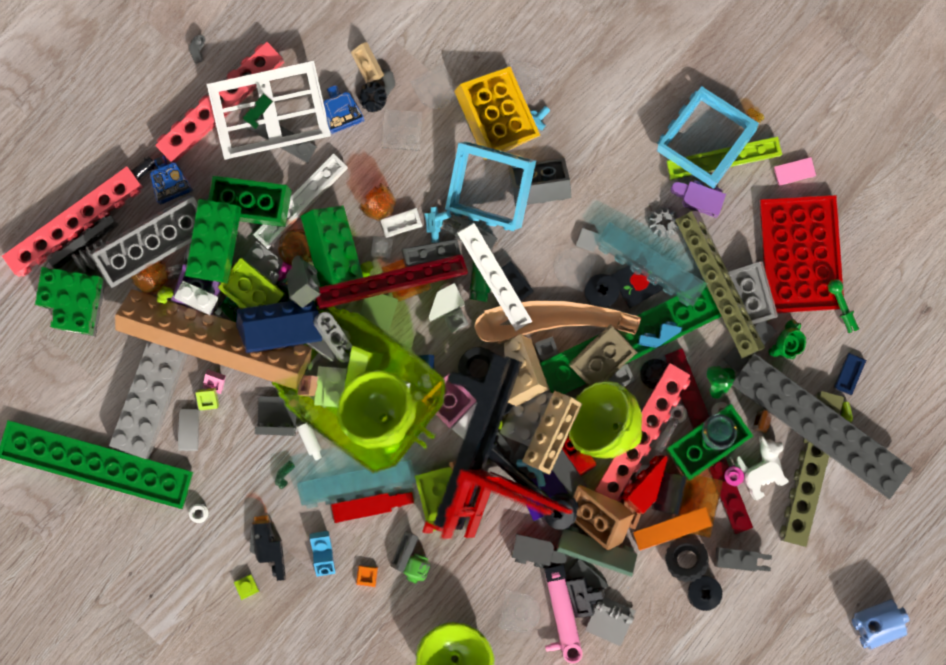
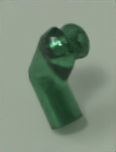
M290 460L277 472L274 483L280 489H284L288 485V481L284 478L295 468V465Z

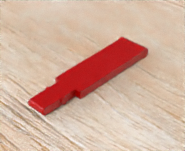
M412 492L399 493L394 496H389V493L331 504L334 523L392 512L391 508L413 504L414 498Z

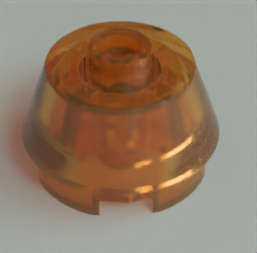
M380 183L379 188L376 186L372 188L365 196L364 205L362 203L359 205V209L363 212L364 216L376 221H381L385 217L390 216L397 202L389 186L386 187L383 183Z
M292 229L283 234L278 244V252L281 259L292 265L295 256L299 255L305 262L309 263L312 257L305 231L303 229Z
M161 260L133 275L131 277L132 283L143 293L160 290L163 284L168 281L166 264L162 263Z

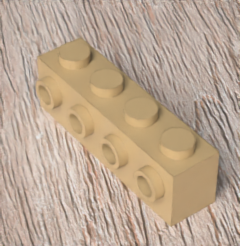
M554 391L522 462L550 475L582 403Z

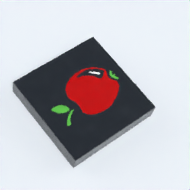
M645 257L611 275L617 280L620 293L629 309L663 290Z

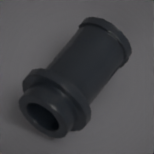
M150 156L144 157V161L131 170L137 179L140 180L148 171L155 169L154 166L156 164Z

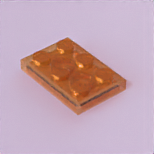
M699 475L690 481L686 480L679 514L675 515V517L707 507L712 524L714 525L723 481ZM713 526L691 534L711 538Z

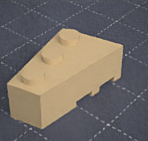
M519 334L505 342V356L522 362L508 401L512 405L519 406L549 390L531 339Z

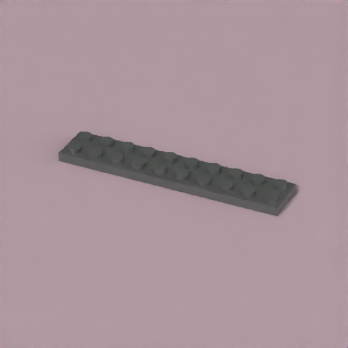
M755 353L732 382L733 387L889 500L912 470V467Z

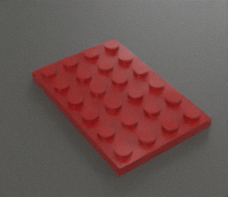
M837 196L760 199L764 269L777 313L841 310L835 294L830 293L828 290V284L833 279H838L843 283Z

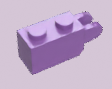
M696 180L690 181L688 185L680 182L673 183L671 192L683 198L682 204L684 207L714 218L719 216L726 196L725 193H722V189L705 187L704 183Z

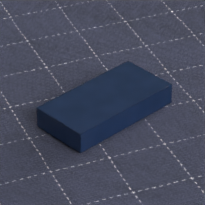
M847 353L833 388L851 396L866 360Z

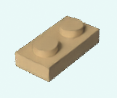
M367 42L360 44L351 52L366 83L376 82L384 76Z

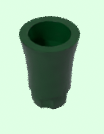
M472 259L469 299L487 302L488 293L490 294L491 289Z

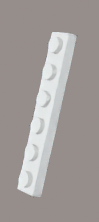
M333 153L291 196L286 227L262 225L253 235L268 249L348 167Z
M474 222L458 231L460 239L515 331L531 323V318Z

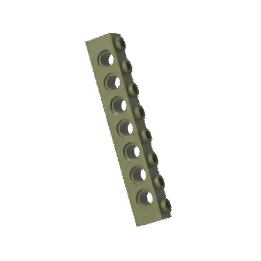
M690 211L675 219L741 357H748L764 349L765 347L699 211Z
M823 391L814 395V397L840 415L844 397ZM803 438L805 446L804 450H801L799 453L798 461L800 466L794 473L793 480H796L794 488H791L789 492L791 502L790 506H787L785 509L784 517L786 521L785 525H782L780 528L779 536H781V541L807 547L829 456L820 449L817 455H813L811 452L813 444ZM809 463H812L815 467V471L812 474H809L806 470V466ZM804 482H808L810 485V490L807 493L803 492L801 488ZM800 500L805 503L803 511L797 509V503ZM795 519H798L801 523L798 530H794L792 527V522Z

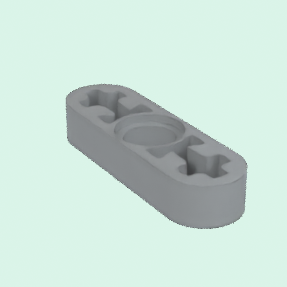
M325 312L316 315L314 325L340 362H349L352 344L337 322L329 313ZM323 318L327 319V321L325 322L326 325H321ZM333 332H336L339 336L337 343L331 341V334ZM344 350H348L346 357H343Z

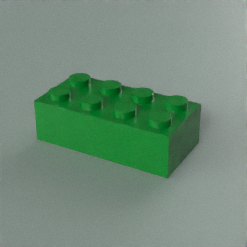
M212 176L208 201L241 207L240 222L286 227L292 190L283 184Z
M199 199L185 276L228 284L241 207Z
M344 205L314 209L301 215L312 261L317 270L320 288L363 278Z
M732 404L727 405L713 415H725L736 425L735 438L729 446L717 447L709 441L706 434H704L705 426L710 419L708 418L665 448L682 474L686 476L687 481H690L753 437V434ZM717 416L709 422L708 433L714 440L724 441L731 437L733 426L727 418Z

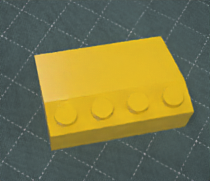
M511 67L461 83L455 89L456 97L478 145L506 152L540 136Z

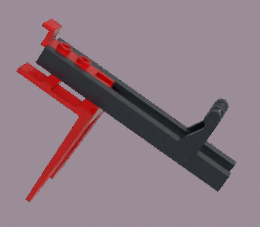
M494 354L485 380L468 374L456 372L449 374L448 381L454 385L466 387L477 400V404L435 521H425L423 533H432L435 529L442 531L440 538L452 539L454 530H462L466 518L471 517L464 537L475 538L491 491L545 514H551L552 510L539 503L566 514H572V509L492 471L490 473L484 471L520 371L521 361L508 356L504 358ZM480 486L481 490L478 495L475 507H472L471 504L474 499L477 487Z

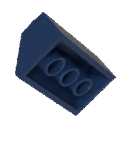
M314 300L304 307H301L295 301H287L237 309L236 327L246 353L322 341V336L314 325V318L319 314Z

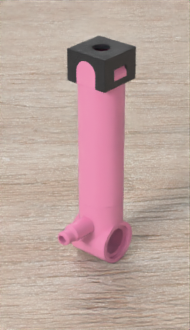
M564 565L547 567L544 569L560 641L546 645L545 649L546 651L562 649L563 657L567 662L577 663L582 658V649L566 585ZM570 648H576L578 653L576 657L570 658L567 656V651Z

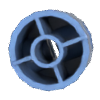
M892 599L855 613L854 619H851L855 630L859 629L862 636L859 639L863 648L868 647L872 650L907 636L905 623L909 622L908 614L904 607L898 608ZM868 624L875 627V632L869 629Z

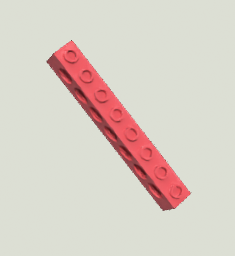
M268 42L262 43L254 50L255 53L251 57L248 56L241 62V66L237 70L233 69L229 72L226 80L242 77L246 72L255 74L278 69L284 63V60ZM258 60L266 61L263 67H257L256 62ZM257 85L239 87L235 93H229L228 90L219 92L220 98L224 99L222 109L239 105L257 88ZM205 95L202 97L195 109L191 108L185 114L186 117L181 122H175L171 127L172 130L167 135L163 134L157 139L158 143L155 146L171 163H176L216 126L209 96ZM209 111L210 115L206 119H201V113ZM231 111L225 112L224 117H226ZM189 124L196 125L195 130L192 132H187V126ZM175 137L182 138L181 143L178 145H173V139Z
M126 166L2 255L3 259L15 275L19 277L21 275L26 276L32 271V267L36 264H43L47 261V257L57 250H62L64 244L72 239H77L79 237L78 234L90 227L93 228V223L105 216L108 217L110 215L109 212L114 208H121L126 203L125 200L139 195L144 187L132 173L131 169ZM120 185H125V191L122 194H117V188ZM105 196H109V203L107 205H102V198ZM93 207V215L86 216V210ZM78 219V225L71 228V220ZM62 230V237L55 239V232ZM42 241L47 242V247L44 250L39 249V244ZM30 252L31 259L25 262L23 256L25 253Z
M670 363L667 365L641 410L642 431L647 433V440L640 442L635 447L638 452L636 458H628L627 451L613 458L596 486L595 492L618 502L621 501L620 494L623 489L631 484L632 480L630 477L633 472L637 473L642 465L640 463L643 456L646 457L652 448L649 446L653 439L656 440L662 430L659 428L662 422L666 424L670 418L671 413L669 411L672 405L674 407L677 406L681 399L679 396L681 390H686L691 380L688 379L690 376L688 373ZM670 381L675 382L677 385L674 392H668L666 389V385ZM659 398H664L667 401V405L663 409H659L656 405ZM649 415L657 417L655 425L650 426L647 424L646 420ZM620 465L628 467V472L625 475L617 473V468ZM612 481L618 484V489L615 492H610L607 489V485Z

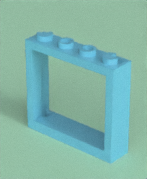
M701 86L698 91L691 94L689 104L682 106L677 120L673 119L666 135L662 134L657 142V152L710 187L715 188L754 135L759 123ZM701 101L745 129L712 175L668 147Z
M467 141L460 142L457 148L445 210L451 211L455 216H469L468 219L472 221H486V225L503 226V229L506 231L522 228L536 160ZM469 154L524 169L513 219L459 204Z

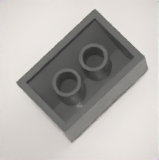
M565 158L536 162L527 205L572 198L570 177ZM508 166L516 207L524 169Z

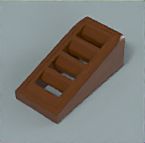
M766 410L758 411L752 429L767 433L772 419L771 414Z

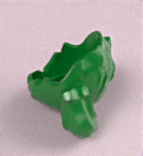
M795 319L786 322L785 330L777 338L776 345L769 348V355L773 357L781 355L793 360L796 358V355L801 354L806 347V337L800 331L801 323H797Z
M720 366L708 367L706 375L711 383L709 391L712 397L720 399L728 393L736 376L734 370L731 368L723 369Z

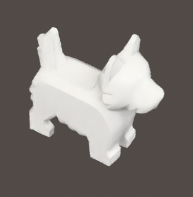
M758 436L762 460L750 468L744 464L740 456L737 457L735 466L744 472V484L749 488V493L754 500H759L765 496L760 491L761 485L775 481L777 485L783 486L789 482L783 474L778 457L779 453L783 451V443L781 441L774 442L771 439L765 440L763 436Z

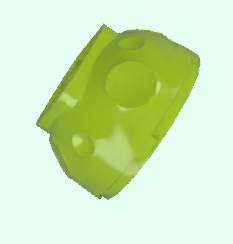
M387 371L360 373L351 379V382L344 388L339 398L338 424L350 440L366 448L391 446L399 443L404 438L405 433L412 422H414L416 403L409 387L398 375Z
M607 381L595 383L577 395L575 400L582 403V406L569 432L573 447L589 456L615 458L635 448L640 443L642 437V413L636 397L629 390L617 382Z
M447 622L434 627L421 638L416 652V665H494L495 662L491 645L486 637L478 629L465 623ZM456 655L459 660L452 662L451 657Z

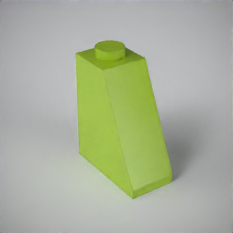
M352 346L345 387L351 382V379L360 373L364 374L369 371L378 370L384 354L368 347Z

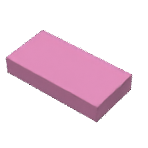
M811 157L774 167L778 186L816 176Z

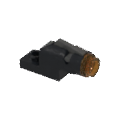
M269 515L253 517L250 552L255 554L259 563L275 562V565L272 566L273 577H276L277 581L286 580L282 541L273 542L275 536Z

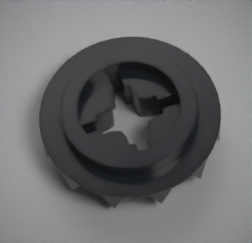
M367 82V84L361 86L362 89L358 93L360 95L359 102L362 104V108L368 112H378L386 104V91L377 82ZM375 93L373 97L375 100L369 101V94Z
M661 359L646 361L640 370L643 384L648 388L654 389L659 379L656 377L649 379L652 375L651 368L654 370L662 368L659 373L661 377L668 364Z

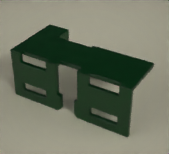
M263 93L256 101L255 108L252 109L251 107L242 119L256 129L259 126L256 120L267 110L273 101Z
M227 296L215 314L219 317L221 314H224L232 322L236 323L237 313L233 310L238 305Z

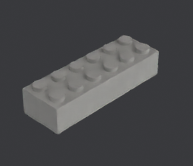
M188 195L89 252L109 287L113 288L191 242L198 206L193 196Z
M150 341L147 342L109 444L110 447L144 459H150L188 354Z

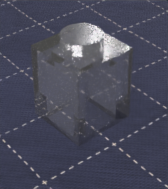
M373 236L371 257L391 260L393 239Z

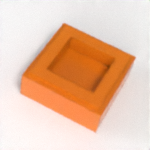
M359 565L356 585L376 587L378 567Z

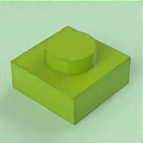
M216 388L201 389L195 392L199 410L218 409L219 401Z
M252 574L233 582L241 600L260 592Z

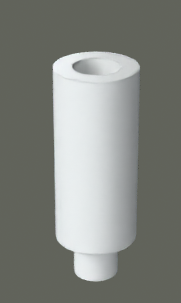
M310 422L297 427L309 456L313 455L315 461L321 459L320 451L322 448Z

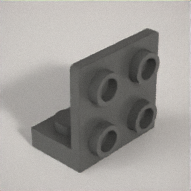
M260 396L258 400V423L255 426V434L296 436L297 398Z

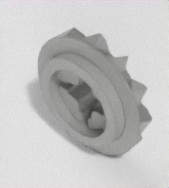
M659 208L650 216L649 227L656 236L668 238L677 232L679 227L675 219L679 217L670 208ZM663 216L666 220H672L667 224V230L664 228V225L658 224L662 221Z

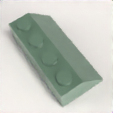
M569 526L568 529L562 530L556 551L632 577L638 555L633 552L634 548L623 545L622 548L616 546L606 550L589 534L586 533V536L579 534V529Z

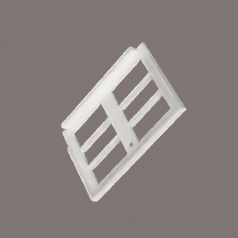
M314 61L207 84L224 160L331 136ZM307 73L310 90L273 98L269 81ZM256 84L259 98L264 93L273 101L263 113L264 119L256 121L259 125L265 123L269 140L232 148L228 131L251 127V125L245 123L227 127L224 113L256 106V101L222 109L219 92ZM312 94L315 108L277 116L275 101ZM316 112L319 129L282 137L278 120Z

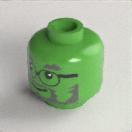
M416 553L411 555L403 572L407 575L406 580L417 583L418 580L424 581L431 566L428 558Z

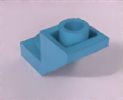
M666 322V324L660 325L658 338H655L656 335L644 333V336H639L637 344L657 348L681 332L682 327H677V323Z
M329 531L310 533L316 576L336 574Z

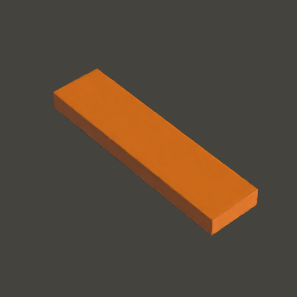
M707 507L635 531L633 534L639 551L711 527L713 524Z

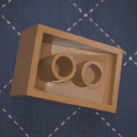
M579 485L574 494L579 508L574 523L606 550L622 544L634 513L621 502Z

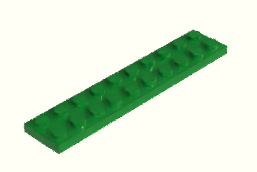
M706 282L637 315L641 320L636 334L617 330V332L637 352L627 362L629 363L722 316ZM666 322L677 323V327H682L681 332L657 348L637 344L639 336H644V333L656 335L655 338H658L660 325L666 324ZM598 335L540 363L551 393L554 394V391L566 394L586 384L568 364Z
M7 420L0 444V459L179 509L184 508L194 474L192 471Z

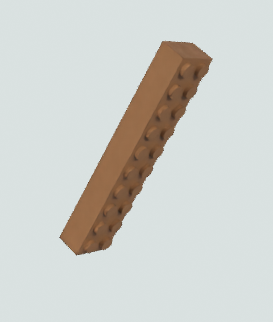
M131 289L115 314L116 331L293 389H297L311 360L312 347L303 344L246 353L235 322L211 314L208 315L171 301L163 304L157 302V297Z

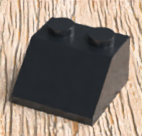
M664 472L657 499L652 504V509L678 515L686 476Z

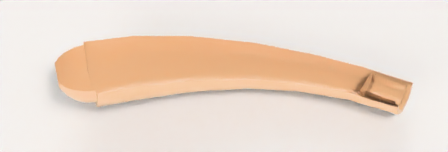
M529 301L521 303L532 322L515 331L512 325H500L507 321L508 317L502 307L499 306L485 310L484 314L477 318L475 330L482 341L500 344L519 334L527 335L541 330L564 326L607 328L611 324L616 330L636 334L641 318L594 305L565 301Z

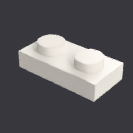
M182 281L174 297L176 300L208 315L211 314L218 300L217 296L185 281Z

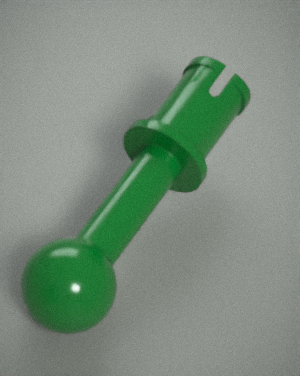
M838 279L831 280L828 284V290L830 293L835 294L842 311L839 317L844 321L847 333L859 330L860 328L853 315L854 310H849L843 296V283Z

